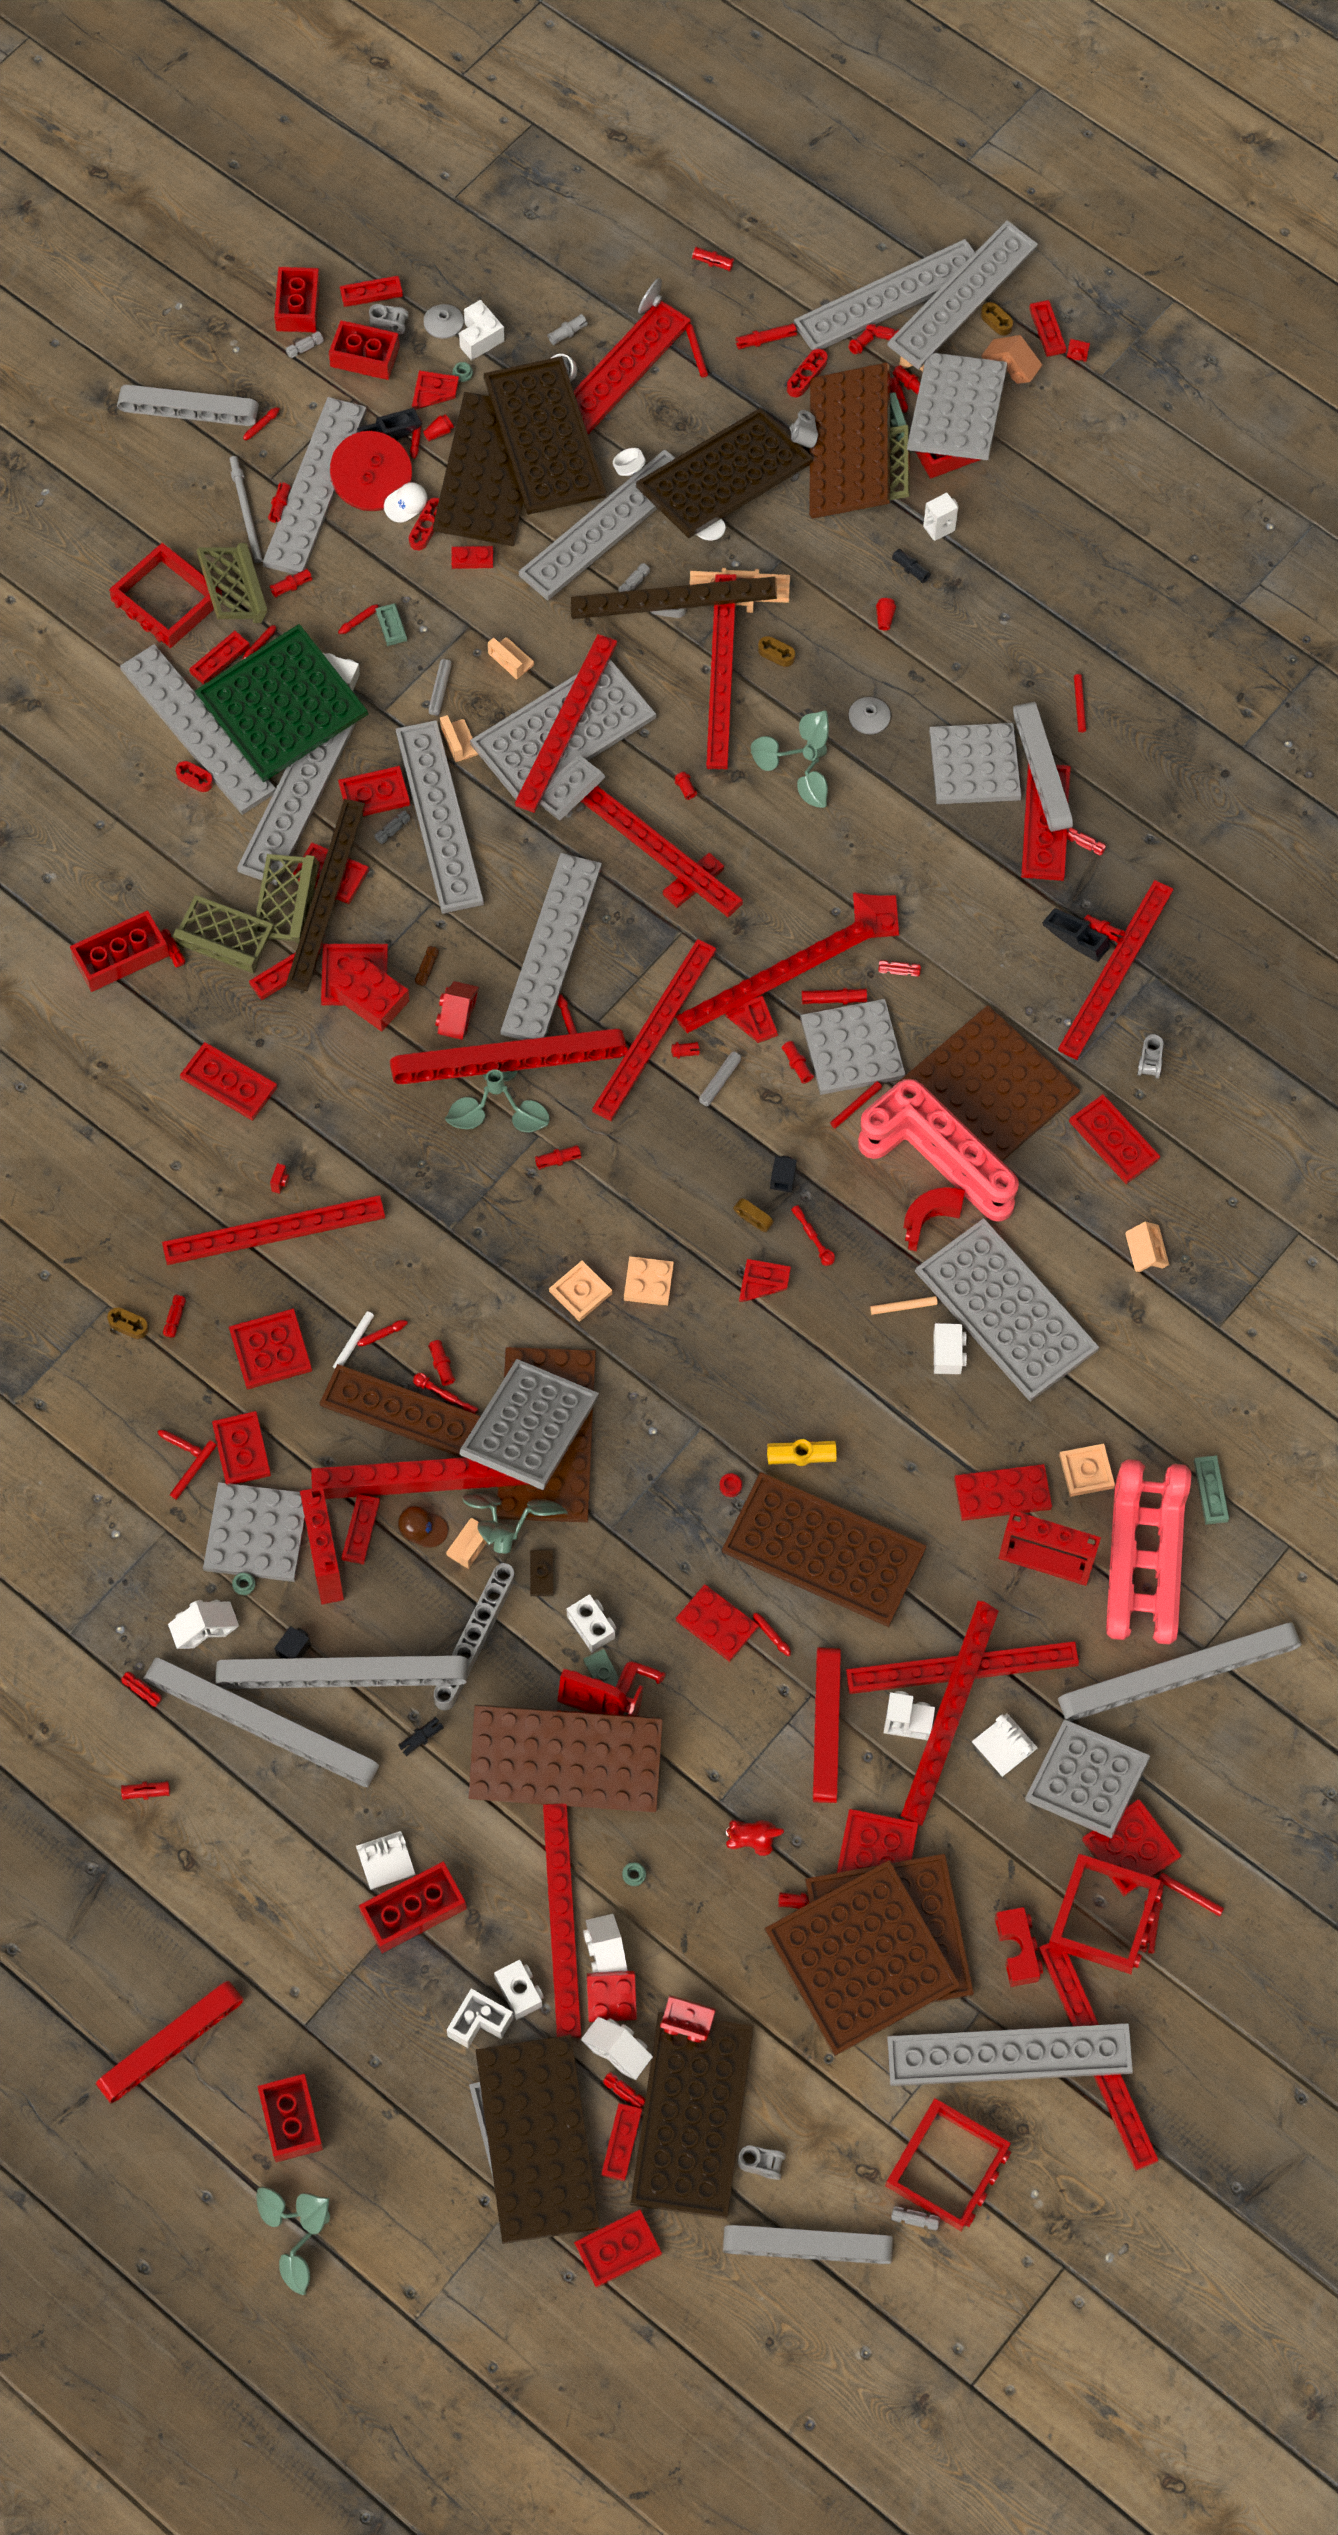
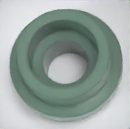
M459 362L453 368L452 373L453 376H459L460 382H466L471 379L473 370L468 363Z
M239 1573L232 1581L233 1589L239 1595H248L255 1589V1579L251 1574ZM242 1582H247L248 1586L242 1588L240 1587V1584Z
M633 1862L624 1867L622 1877L626 1884L639 1886L646 1878V1871L641 1864ZM637 1872L639 1876L631 1878L630 1873Z

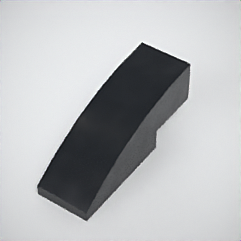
M410 408L376 418V423L357 428V433L375 431L384 433L397 441L422 426V422L415 409Z
M1054 908L1042 922L1044 927L1067 945L1097 962L1100 961L1110 948L1108 936L1090 929L1088 922L1057 908Z

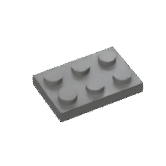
M578 754L550 781L539 805L560 821L605 776L599 769Z

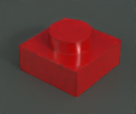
M1070 339L1067 357L1086 362L1090 343Z
M277 1163L270 1185L272 1192L280 1194L282 1187H286L288 1184L289 1174H287L286 1165Z

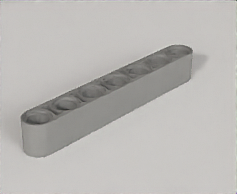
M123 385L120 389L117 407L121 411L128 413L252 426L256 422L259 404L257 401L249 398Z
M1035 702L1013 706L1015 722L1048 827L1051 832L1072 828V815Z
M501 1563L493 1570L451 1655L459 1656L462 1653L470 1655L467 1663V1678L514 1585V1569L509 1564ZM503 1573H506L510 1576L507 1580H501L498 1578V1576ZM492 1593H497L500 1595V1597L497 1600H491L490 1598H488V1596ZM488 1613L490 1617L487 1620H481L479 1615ZM478 1633L480 1637L477 1640H471L469 1635ZM464 1684L436 1685L434 1701L437 1708L444 1711L451 1709ZM443 1693L449 1694L451 1696L446 1701H442L438 1698Z
M739 2225L724 2226L723 2252L728 2254L874 2264L892 2263L893 2237L887 2235Z

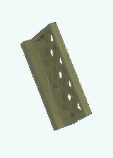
M909 425L890 428V442L895 444L890 450V459L895 461L890 467V476L895 479L890 485V500L910 497V450H907L910 434ZM898 433H904V437L899 442L893 439ZM901 448L904 454L897 459L893 455ZM899 466H902L904 471L899 476L895 475L893 472ZM899 483L904 485V491L895 492L893 490Z
M239 543L237 547H198L197 555L217 619H252L253 623H262L268 610L247 543ZM205 555H211L216 560L212 563L205 558ZM223 555H232L234 561L231 563ZM218 561L228 567L226 571L216 566ZM233 570L239 575L238 580L229 575L228 572ZM210 571H215L221 577L217 580L210 575ZM225 578L233 586L231 588L227 587L221 582L222 579ZM216 587L226 592L224 597L215 591ZM238 587L244 592V596H240L233 589ZM229 595L239 601L236 606L226 599ZM242 603L249 608L250 612H244L238 607ZM224 604L231 609V612H222L220 605Z
M267 854L256 918L264 921L268 920L273 924L270 917L279 910L285 917L274 925L269 939L295 941L299 944L315 892L320 864L315 856L296 857ZM272 860L281 861L284 865L275 873L271 870ZM295 863H303L302 870L296 875L289 869ZM288 870L292 878L281 884L277 877ZM275 879L280 887L270 894L267 890V885ZM296 881L299 885L298 891L290 896L285 888ZM284 890L288 898L278 905L273 897ZM272 900L277 907L266 914L263 910L264 904ZM292 901L295 905L294 911L286 916L282 908ZM289 922L291 925L290 935L281 934L278 929ZM260 926L253 928L255 937L265 933L259 932Z
M195 895L179 929L176 928L173 938L176 944L254 974L258 959L270 937L274 924ZM198 902L206 905L208 911L196 915L195 908ZM220 911L225 912L228 918L216 923L213 914ZM211 915L214 924L202 928L199 919ZM240 918L246 920L248 926L235 929L233 921ZM197 921L198 930L193 932L185 930L187 924ZM230 923L233 931L221 935L218 927ZM258 926L267 928L265 933L258 937H255L252 930ZM216 928L219 937L211 940L205 937L204 932ZM250 930L253 939L241 943L238 934ZM236 936L239 944L232 947L225 945V939ZM255 943L257 950L253 956L245 953L243 947Z

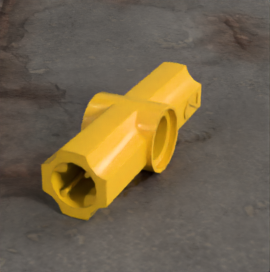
M800 1439L794 1443L767 1444L768 1464L794 1463L798 1466H805L809 1463L836 1462V1442H809L805 1439ZM798 1450H805L807 1454L800 1456L796 1452Z

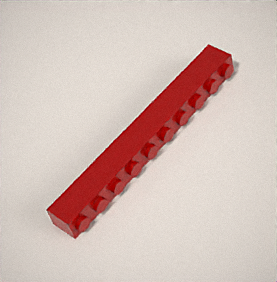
M468 1458L311 1469L312 1488L323 1487L325 1499L357 1497V1494L377 1496L530 1485Z

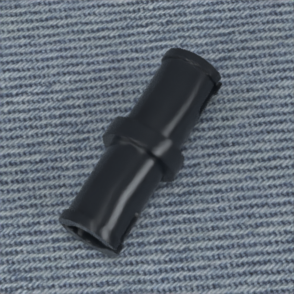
M897 549L894 552L892 559L900 564L907 574L911 573L921 583H925L930 578V572L919 565L917 559L909 557L902 549Z
M436 1717L420 1729L416 1728L413 1730L414 1733L398 1744L401 1750L410 1745L403 1751L406 1757L422 1744L426 1745L428 1743L427 1740L444 1729L441 1723L432 1728L439 1721Z

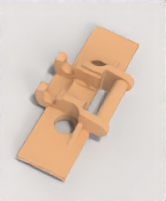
M722 568V572L690 571V585L714 583L716 574H736L737 579L775 576L777 580V599L758 602L789 603L790 575L759 574V569H755V571H740ZM754 601L736 603L739 606H747V613H753Z

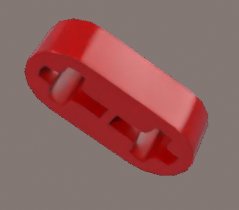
M182 761L177 764L176 776L182 783L199 792H207L213 787V779L208 771L188 761ZM188 769L189 773H184L183 775L182 771H186ZM207 779V783L203 782L202 784H200L199 780L203 781Z

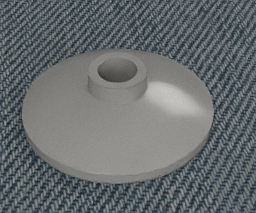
M657 278L647 290L640 303L639 314H643L652 306L657 307L660 304L662 296L659 294L662 287V279Z
M448 304L433 306L426 312L423 320L426 331L433 337L440 339L451 338L457 335L464 324L463 315L460 310Z
M864 697L855 701L850 707L849 721L854 729L863 734L880 733L890 722V710L880 699Z

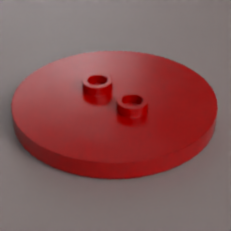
M375 431L355 433L344 439L336 447L331 458L330 480L334 490L343 501L360 510H384L386 498L404 484L411 482L412 466L406 450L398 441L384 433Z

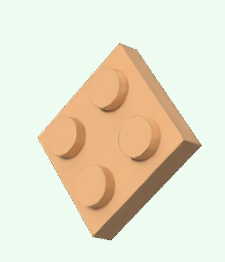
M629 1256L624 1301L668 1306L674 1262Z
M583 1261L579 1262L549 1288V1292L579 1322L612 1295V1289Z
M1104 1444L1060 1452L1059 1457L1070 1497L1114 1489L1115 1483Z

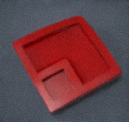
M853 893L855 922L864 919L871 926L874 936L870 938L899 936L896 895L880 896Z

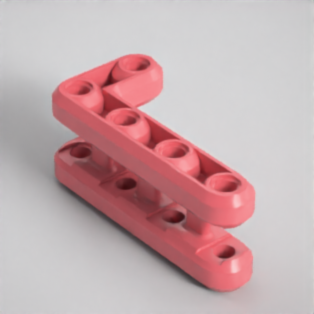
M904 1079L888 1090L862 1113L860 1122L862 1131L859 1134L858 1147L864 1156L872 1159L881 1158L903 1140H907L956 1188L965 1190L964 1196L985 1217L998 1222L1004 1221L1012 1215L1015 1205L1014 1197L1017 1195L1019 1186L1016 1175L922 1083L914 1079ZM906 1094H911V1095H913L914 1097H913V1098H907L905 1095H906ZM877 1140L879 1141V1143L873 1144L870 1141ZM993 1203H1001L1003 1206L998 1207L995 1206Z
M1127 1459L1121 1463L1114 1491L1106 1634L1111 1639L1124 1640L1131 1633L1129 1625L1132 1612H1151L1155 1622L1152 1638L1158 1644L1170 1645L1176 1641L1178 1634L1184 1511L1190 1492L1191 1470L1185 1464H1172L1167 1468L1163 1482L1144 1481L1143 1471L1145 1465L1140 1460ZM1142 1492L1160 1493L1162 1495L1160 1508L1140 1507L1139 1500ZM1137 1525L1158 1527L1160 1539L1156 1552L1136 1549L1135 1531ZM1136 1567L1156 1570L1157 1589L1154 1595L1134 1593L1132 1576Z

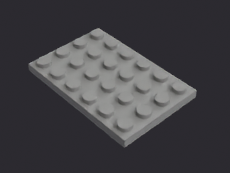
M933 353L925 361L907 450L989 460L1007 371V362Z
M516 1359L461 1447L460 1455L544 1490L596 1403L599 1393Z

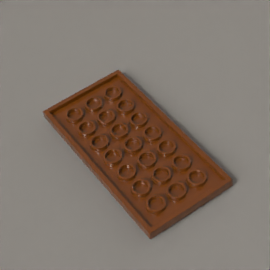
M888 362L813 377L810 381V413L815 417L818 437L815 445L810 448V455L814 459L810 464L809 515L814 519L890 504V366Z
M506 1347L504 1378L516 1359L594 1391L596 1350ZM593 1408L544 1490L532 1485L498 1487V1497L502 1502L500 1505H497V1519L520 1520L525 1508L528 1507L529 1501L547 1499L561 1505L567 1510L568 1514L540 1516L530 1512L525 1520L588 1523Z
M760 1472L722 1548V1553L889 1627L927 1546Z
M475 1704L468 1799L545 1805L567 1804V1806L656 1812L663 1718Z

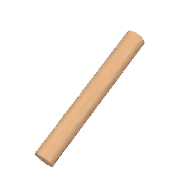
M937 1297L870 1306L871 1315L933 1306L938 1304Z

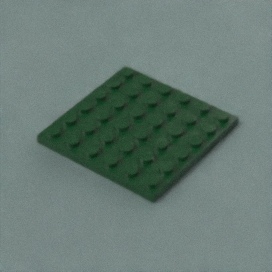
M300 624L195 690L196 696L262 782L267 781L369 715L364 705Z

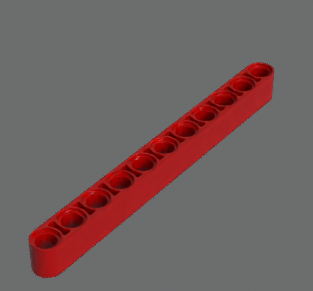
M609 1029L397 1055L391 1058L389 1063L393 1081L396 1084H409L483 1075L494 1069L507 1072L613 1059L624 1056L628 1049L623 1031L620 1029Z

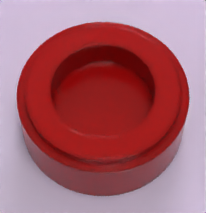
M733 1473L725 1474L720 1479L719 1488L721 1493L726 1497L739 1495L742 1490L741 1478Z

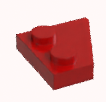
M419 371L412 408L417 410L456 399L459 376Z
M763 996L752 999L725 1013V1016L757 1043L778 1036Z
M747 1259L739 1302H746L787 1290L791 1267Z

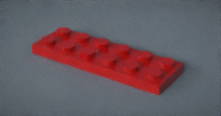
M1028 763L1021 878L1064 881L1067 829L1050 831ZM1056 765L1067 802L1069 803L1070 766Z

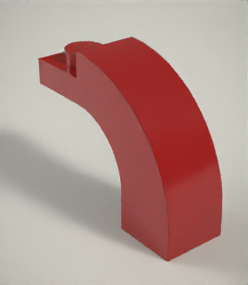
M951 1187L936 1188L923 1193L910 1205L903 1228L907 1229L905 1241L909 1242L908 1250L917 1251L922 1226L929 1219L936 1216L960 1219L965 1190Z

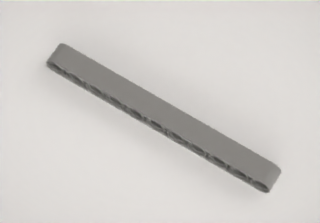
M1286 1623L1060 1696L1058 1702L1065 1720L1074 1721L1293 1651L1302 1644L1294 1624Z
M463 1656L220 1660L216 1665L215 1685L223 1689L463 1685L467 1683L468 1659Z
M160 1658L153 1660L143 1678L147 1683L363 1787H369L379 1768L375 1761Z

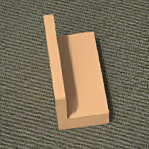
M507 637L500 642L495 638L488 642V654L516 679L534 666V661Z
M448 715L441 717L440 728L455 763L478 755L470 745V740L473 738L465 720L461 719L451 723Z
M1145 1221L1125 1233L1136 1272H1141L1150 1266L1163 1269L1169 1265L1159 1225Z
M470 1518L446 1552L448 1557L468 1569L487 1544L478 1531L477 1526L479 1522L473 1518Z

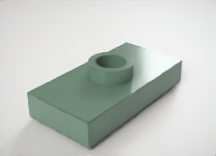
M396 604L375 608L387 646L407 641Z
M604 1649L583 1658V1662L592 1678L600 1679L616 1687L619 1677Z

